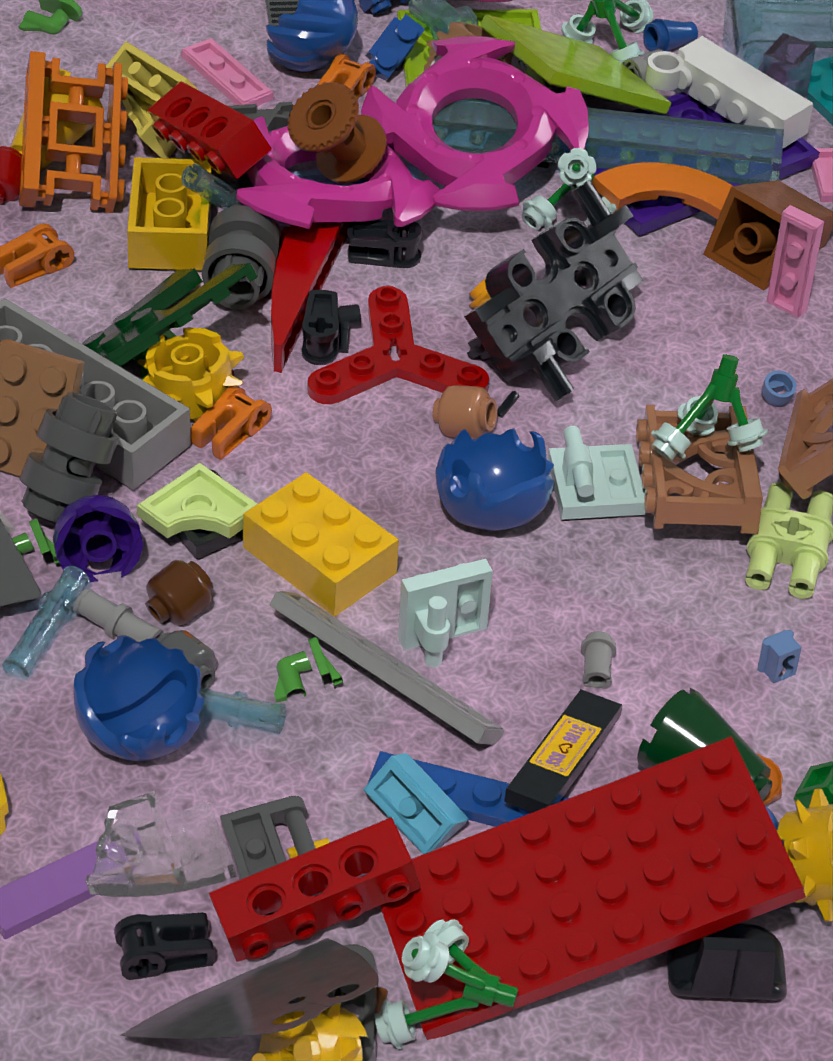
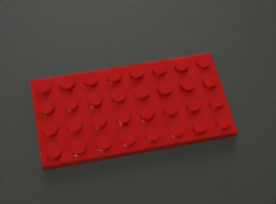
M731 736L415 857L412 860L420 889L409 893L399 901L384 903L380 905L416 1011L463 996L465 983L444 973L431 983L424 980L416 982L405 974L402 953L406 944L414 937L424 936L428 928L439 920H444L445 922L452 919L457 920L463 926L462 931L469 937V943L464 953L489 974L499 976V982L518 988L513 1008L495 1002L492 1003V1006L479 1003L476 1008L461 1009L420 1022L426 1039L430 1040L458 1032L806 898L799 876ZM454 961L453 963H451V964H453V965H455V966H457V967H459V968L465 970L457 961Z

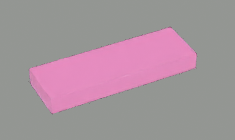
M212 38L181 50L182 58L235 105L256 104L259 106L274 100V92Z
M789 205L782 212L767 302L796 317H801L808 309L824 221Z

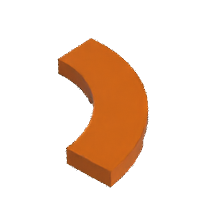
M659 162L633 163L614 167L595 175L592 180L596 191L611 204H615L617 209L633 202L657 200L658 196L681 198L683 204L698 208L717 220L730 188L733 186L716 176L694 168Z

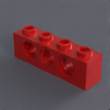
M182 81L147 110L155 121L152 125L153 130L165 143L172 141L181 152L189 151L198 162H208L219 174L224 171L238 179L272 150L253 119Z
M391 817L209 892V895L236 962L246 959H260L281 946L296 940L308 939L324 928L341 921L353 920L363 912L384 903L399 901L409 893L420 889L413 860Z

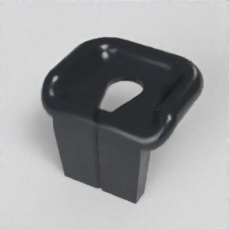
M738 923L666 951L668 985L670 991L675 995L755 1000H781L787 995L783 947L778 938L764 927Z

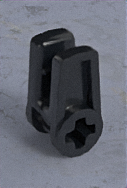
M394 221L350 222L347 229L349 244L347 251L348 261L354 264L394 268L414 267L421 260V251L418 249V242L422 237L421 226L415 221L403 227L395 226ZM403 230L406 231V237H402ZM402 250H406L405 260H402Z
M311 290L309 292L302 323L303 345L301 353L305 361L310 364L327 365L337 358L339 318L338 294L335 291Z
M135 914L120 920L114 928L116 943L122 947L123 956L120 960L122 976L127 980H136L159 976L161 973L213 966L215 950L213 942L207 938L209 933L207 914ZM137 929H141L142 931L140 933V936H138ZM139 960H142V967L138 966Z

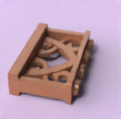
M833 378L810 393L805 389L797 393L778 466L779 477L783 484L789 490H795L803 500L811 496L815 484L833 474V431L826 433L833 424Z
M646 405L644 419H637L636 444H640L639 466H642V490H645V513H652L654 529H663L664 524L740 526L741 533L758 534L763 496L754 449L739 452L737 445L729 446L727 444L730 441L727 428L738 423L733 406H729L728 413H718L717 423L714 425L715 429L711 434L701 436L685 431L683 434L691 442V445L684 452L686 457L680 459L675 456L672 461H669L651 446L655 441L651 432L652 430L658 431L664 422L676 428L682 420L677 416L678 411L655 410V405ZM743 406L746 418L748 420L746 406ZM715 452H724L725 454H716ZM699 454L708 463L723 467V469L710 473L704 481L692 476L676 465L686 458ZM672 493H677V494H680L681 496H668V495H669V494H672Z

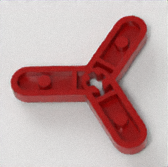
M387 285L373 290L368 298L372 346L314 371L307 380V393L312 400L321 404H335L396 377L441 393L448 386L453 385L483 387L488 392L490 378L483 368L475 364L415 345L408 298L402 290ZM396 346V353L400 360H392L390 356L391 347Z

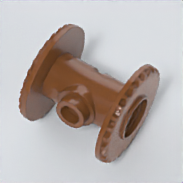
M323 82V84H317L315 87L309 88L306 93H303L296 100L297 102L292 106V110L289 112V119L287 120L289 136L300 149L316 152L317 166L328 180L335 183L350 184L365 178L367 174L373 172L374 168L378 167V163L382 161L383 154L386 152L387 137L385 130L375 118L359 114L358 99L349 87L338 82Z

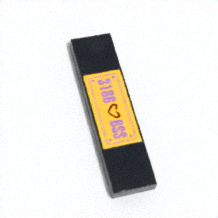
M580 689L508 785L504 802L532 813L559 803L620 718L623 704Z

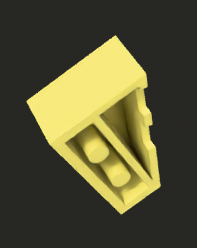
M125 41L106 65V68H113L114 62L122 63V77H128L126 100H121L126 108L125 111H127L128 117L134 122L140 139L161 158H169L177 147L172 141L165 143L152 128L155 121L147 110L180 81L195 89L197 88L181 74Z

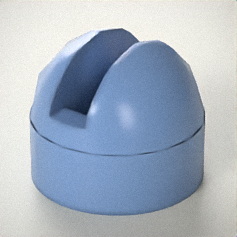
M780 370L772 371L763 382L762 395L768 404L775 407L784 406L793 398L797 388L796 381L787 372ZM784 389H785V391H786L785 393H781V394L778 393V392L783 391Z

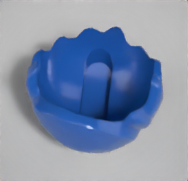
M299 0L294 14H282L279 16L278 26L266 25L267 33L272 40L271 42L268 39L266 43L269 56L280 65L298 72H310L328 66L337 55L344 54L348 50L356 35L358 11L354 0Z
M515 428L509 429L501 435L484 433L477 439H472L466 429L460 431L451 444L443 447L435 470L438 493L448 513L456 521L464 525L488 531H501L523 526L535 519L547 505L554 486V481L549 475L554 464L547 460L543 436L537 432L529 431L534 441V447H527L519 439Z
M123 635L118 636L115 641L103 647L105 642H97L86 651L85 667L76 673L74 678L73 697L78 724L83 734L96 747L109 755L122 759L146 761L167 756L178 750L192 738L201 724L199 714L204 706L205 698L200 695V669L198 666L187 661L183 650L177 648L168 649L156 638H148L137 642L133 638Z

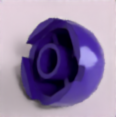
M92 495L79 498L66 506L56 520L53 532L56 558L66 575L79 583L97 582L99 580L93 575L121 572V578L131 572L140 560L143 540L139 523L129 508L113 497ZM113 556L110 569L95 573L87 568L89 561L103 562Z

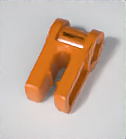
M339 54L334 58L330 68L318 84H323V82L344 84L359 99L373 85L376 67L368 62L360 64L351 61L348 55Z
M39 224L30 231L0 246V274H4L6 284L11 289L48 273L52 274L69 267L74 260L75 252L66 241L58 239V233L51 225Z
M237 385L230 386L213 404V407H210L192 425L191 442L193 445L203 448L212 441L213 456L222 460L248 437L255 435L268 424L272 413L271 404L262 399L256 401L248 397L245 390Z

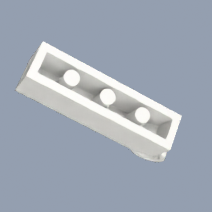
M703 36L680 48L678 55L672 52L660 51L648 57L645 81L652 88L659 91H672L679 88L778 151L808 133L813 108L811 101Z

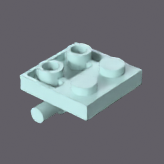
M577 426L565 428L563 435L566 447L549 448L548 460L554 464L551 477L554 481V490L561 520L645 515V493L642 490V481L632 444L586 446L583 444L580 429Z
M486 559L462 563L454 567L426 574H418L401 580L398 639L404 650L422 646L425 649V664L433 668L439 667L442 664L443 651L448 647L449 639L487 629L493 570Z

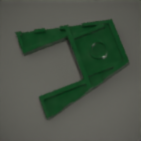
M250 263L230 265L169 310H165L203 282L195 268L176 270L132 308L116 317L108 328L90 336L82 344L120 367L159 342V337L170 328H180L193 320L192 315L210 302L216 305L230 296L231 293L228 289L237 282L247 281L250 283L258 278Z

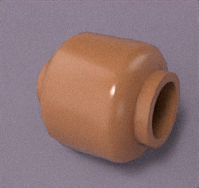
M448 386L442 393L441 398L436 399L434 402L433 420L439 424L442 434L446 437L455 438L460 431L466 429L472 439H477L480 435L494 429L497 421V404L483 387Z

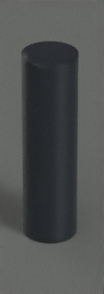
M512 391L497 408L498 417L503 418L520 397L518 392Z

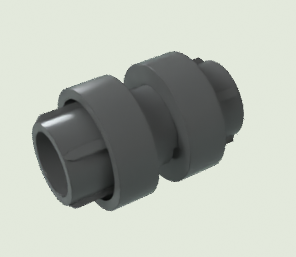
M236 202L214 217L210 226L207 250L202 268V279L205 284L230 265L244 263L252 265L258 278L250 283L247 281L237 282L228 289L231 295L219 302L221 305L231 309L248 308L270 292L281 238L280 229L273 218L258 213L241 202Z
M67 392V395L62 397L58 409H46L36 435L47 445L43 453L31 452L28 454L19 477L20 481L27 486L22 499L23 506L27 510L42 518L56 522L66 506L79 498L98 495L102 480L92 473L96 463L110 464L120 439L116 433L111 431L117 418L116 411L112 407L94 398L79 393Z

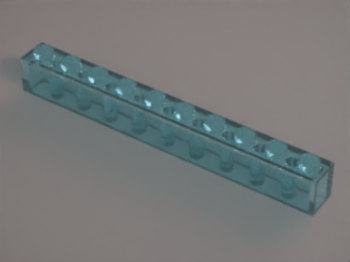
M476 98L458 100L445 106L439 111L432 123L435 133L445 144L454 149L469 153H483L495 150L506 144L513 137L517 129L514 118L505 108L492 101ZM587 108L589 134L584 150L588 152L589 157L591 156L595 159L596 168L611 169L633 163L659 162L694 168L729 183L752 184L779 179L784 129ZM555 135L552 149L542 162L558 163L562 154L570 153L571 150Z

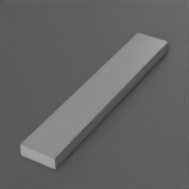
M276 591L269 604L271 607L479 744L495 745L501 739L505 731L486 716L300 594Z

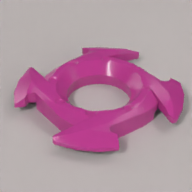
M453 37L432 41L436 55L443 57L412 81L398 97L396 103L377 87L371 86L367 91L361 109V115L371 116L382 125L387 137L386 143H394V150L435 182L446 186L433 196L435 206L460 211H495L519 206L517 191L513 184L544 160L552 149L555 135L571 150L573 148L585 149L589 134L588 109L579 89L567 86L565 93H554L516 67L496 60L498 57L512 52L515 49V42L491 37ZM476 98L492 101L505 108L514 118L517 129L513 137L503 146L488 152L469 153L454 149L445 144L435 133L432 123L439 111L445 106L458 100Z
M261 116L254 119V122L272 150L246 171L253 187L238 189L236 199L258 213L280 222L310 229L312 222H360L381 219L383 210L392 207L395 226L403 227L421 219L435 207L433 196L440 189L429 179L421 181L413 178L404 162L394 151V143L387 144L386 152L383 154L382 161L378 163V167L374 168L371 174L366 175L365 179L367 182L349 186L324 184L302 179L287 170L299 163L316 161V152L304 151L296 146L289 136L288 126L268 131L264 117Z

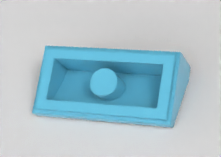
M406 753L391 756L363 789L389 818L392 817L395 825L422 854L441 847L469 820L461 809Z

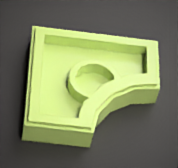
M198 463L137 505V516L166 538L182 531L201 529L217 532L230 539L243 529V513L257 505V503L207 467Z

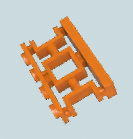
M30 51L25 78L19 206L35 207L36 200L43 201V205L51 206L54 189L90 192V210L97 211L98 207H102L105 213H113L116 202H122L124 195V179L118 178V167H124L126 146L119 144V135L124 134L126 130L127 111L120 110L121 100H126L128 77H122V63L114 62L113 68H106V64L98 63L95 79L59 75L60 58L52 57V61H46L45 52ZM45 77H49V92L69 95L68 103L50 101L47 116H43ZM105 84H109L108 123H104V107L84 105V96L102 98ZM57 120L93 124L92 147L56 143ZM41 144L46 145L45 160L66 162L65 172L47 170L44 185L39 184ZM102 151L106 152L105 191H101V176L81 174V164L100 165Z

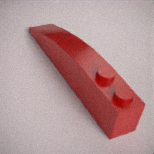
M312 222L310 229L295 225L283 228L280 238V252L272 284L271 350L274 372L282 373L302 331L309 292L311 290H322L347 238V229L350 222Z

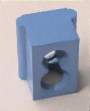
M784 630L764 638L762 642L757 670L761 673L764 672L773 683L796 675L802 647L793 638L794 632L791 630ZM784 667H785V669H786L785 674L779 676L780 672H781V671L784 669Z

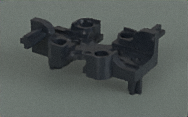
M590 180L575 188L571 193L591 224L587 226L582 220L570 217L543 231L531 240L545 263L546 271L543 279L536 280L534 269L524 255L526 252L523 249L509 256L487 273L485 284L490 298L464 316L477 336L468 342L471 350L467 354L470 359L477 357L483 361L491 357L506 382L534 369L554 401H558L574 389L562 368L582 359L590 352L589 349L584 348L573 331L565 328L567 318L569 316H576L581 319L593 338L598 341L631 321L635 315L636 307L630 290L643 281L637 271L638 266L636 263L631 262L614 235L616 233L615 229L633 217L627 205L610 212ZM576 282H579L582 285L587 284L586 289L579 287V285ZM525 307L534 312L537 321L535 327L530 326L523 317Z

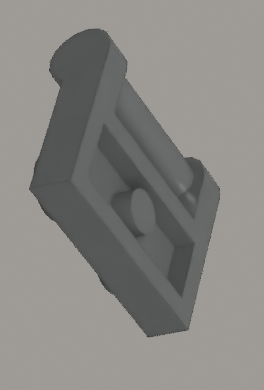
M289 796L220 815L221 827L239 880L286 861L274 824L283 823L288 826L298 856L316 849L305 820L308 812L301 797Z

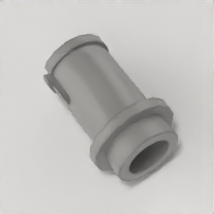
M591 632L581 643V653L585 657L584 675L582 678L585 687L607 689L612 684L611 662L617 648L612 637L606 632Z

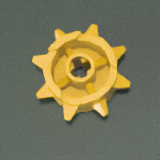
M187 327L183 328L184 335L174 336L165 340L164 335H161L159 337L160 341L148 348L146 359H138L137 363L148 369V375L143 381L190 408V419L196 422L210 407H213V404L228 387L243 384L242 380L232 376L231 370L244 359V354L241 351H229L222 344L221 336L216 332L205 328Z
M818 788L814 789L808 809L804 807L799 799L795 801L797 810L785 813L779 821L777 832L780 839L784 840V847L804 887L806 898L795 902H807L808 906L818 905L824 920L832 922L833 804L829 805L823 790Z
M300 997L299 1002L304 1000L306 997ZM338 1003L323 1010L317 1017L297 1027L281 1032L262 1034L258 1053L254 1054L251 1061H363L362 1045L359 1036L367 1037V1033L358 1017L346 1009H340L341 1003ZM295 1011L287 1013L275 1019L273 1024L279 1025L292 1022L302 1017L305 1012Z

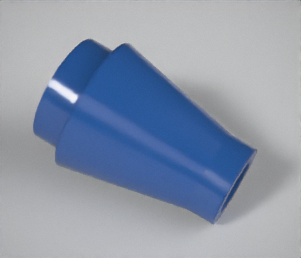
M654 19L645 26L643 32L644 44L650 52L657 49L669 52L691 43L698 37L697 26L692 21L680 22Z

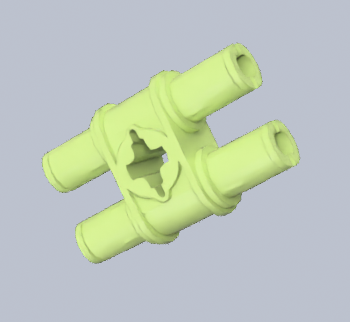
M775 482L770 485L764 507L761 508L758 534H753L747 543L750 561L745 581L753 589L765 590L770 586L777 563L791 565L793 569L789 583V592L796 598L807 599L813 595L818 574L826 568L829 560L827 550L829 543L833 540V524L831 523L833 495L827 491H815L811 495L807 513L790 510L793 491L789 490L783 482Z

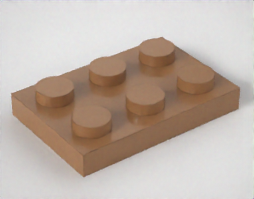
M9 339L0 341V471L20 476L28 454L31 452H44L47 444L39 439L36 434L46 409H58L62 397L66 396L67 392L79 393L85 361Z

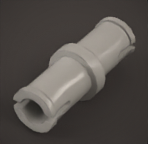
M90 588L83 590L75 602L74 612L76 614L82 615L104 628L105 634L113 639L117 636L126 635L139 642L148 638L157 639L164 634L161 628L155 627L134 615L131 607L123 603L116 605Z

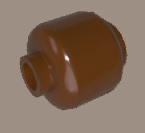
M174 560L148 581L146 590L149 600L145 604L150 614L159 623H164L168 619L174 625L184 626L209 606L212 599L210 590L213 589V584L206 572L194 561L186 563L181 560Z

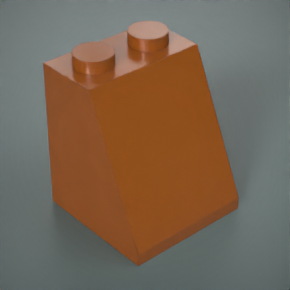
M779 180L731 186L703 255L764 291L770 284L782 212L791 205L823 220L824 226L819 246L820 250L827 244L833 230V211Z

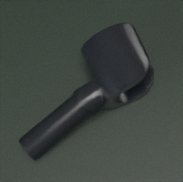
M358 304L338 307L340 333L338 353H348L350 329L361 328V313Z

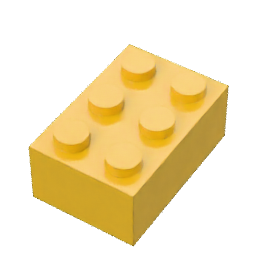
M134 157L127 227L128 268L173 270L195 268L196 270H202L210 231L212 205V167L208 162L200 163L196 159Z
M307 472L243 513V548L334 617L397 573L399 539Z

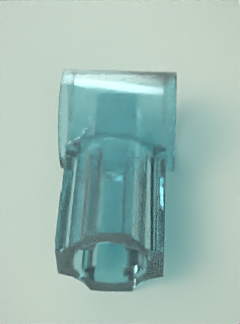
M445 0L409 1L408 12L431 28L434 40H438L436 35L438 31L446 34L449 32V24L451 22L473 23L479 26L475 13L466 5L454 8Z

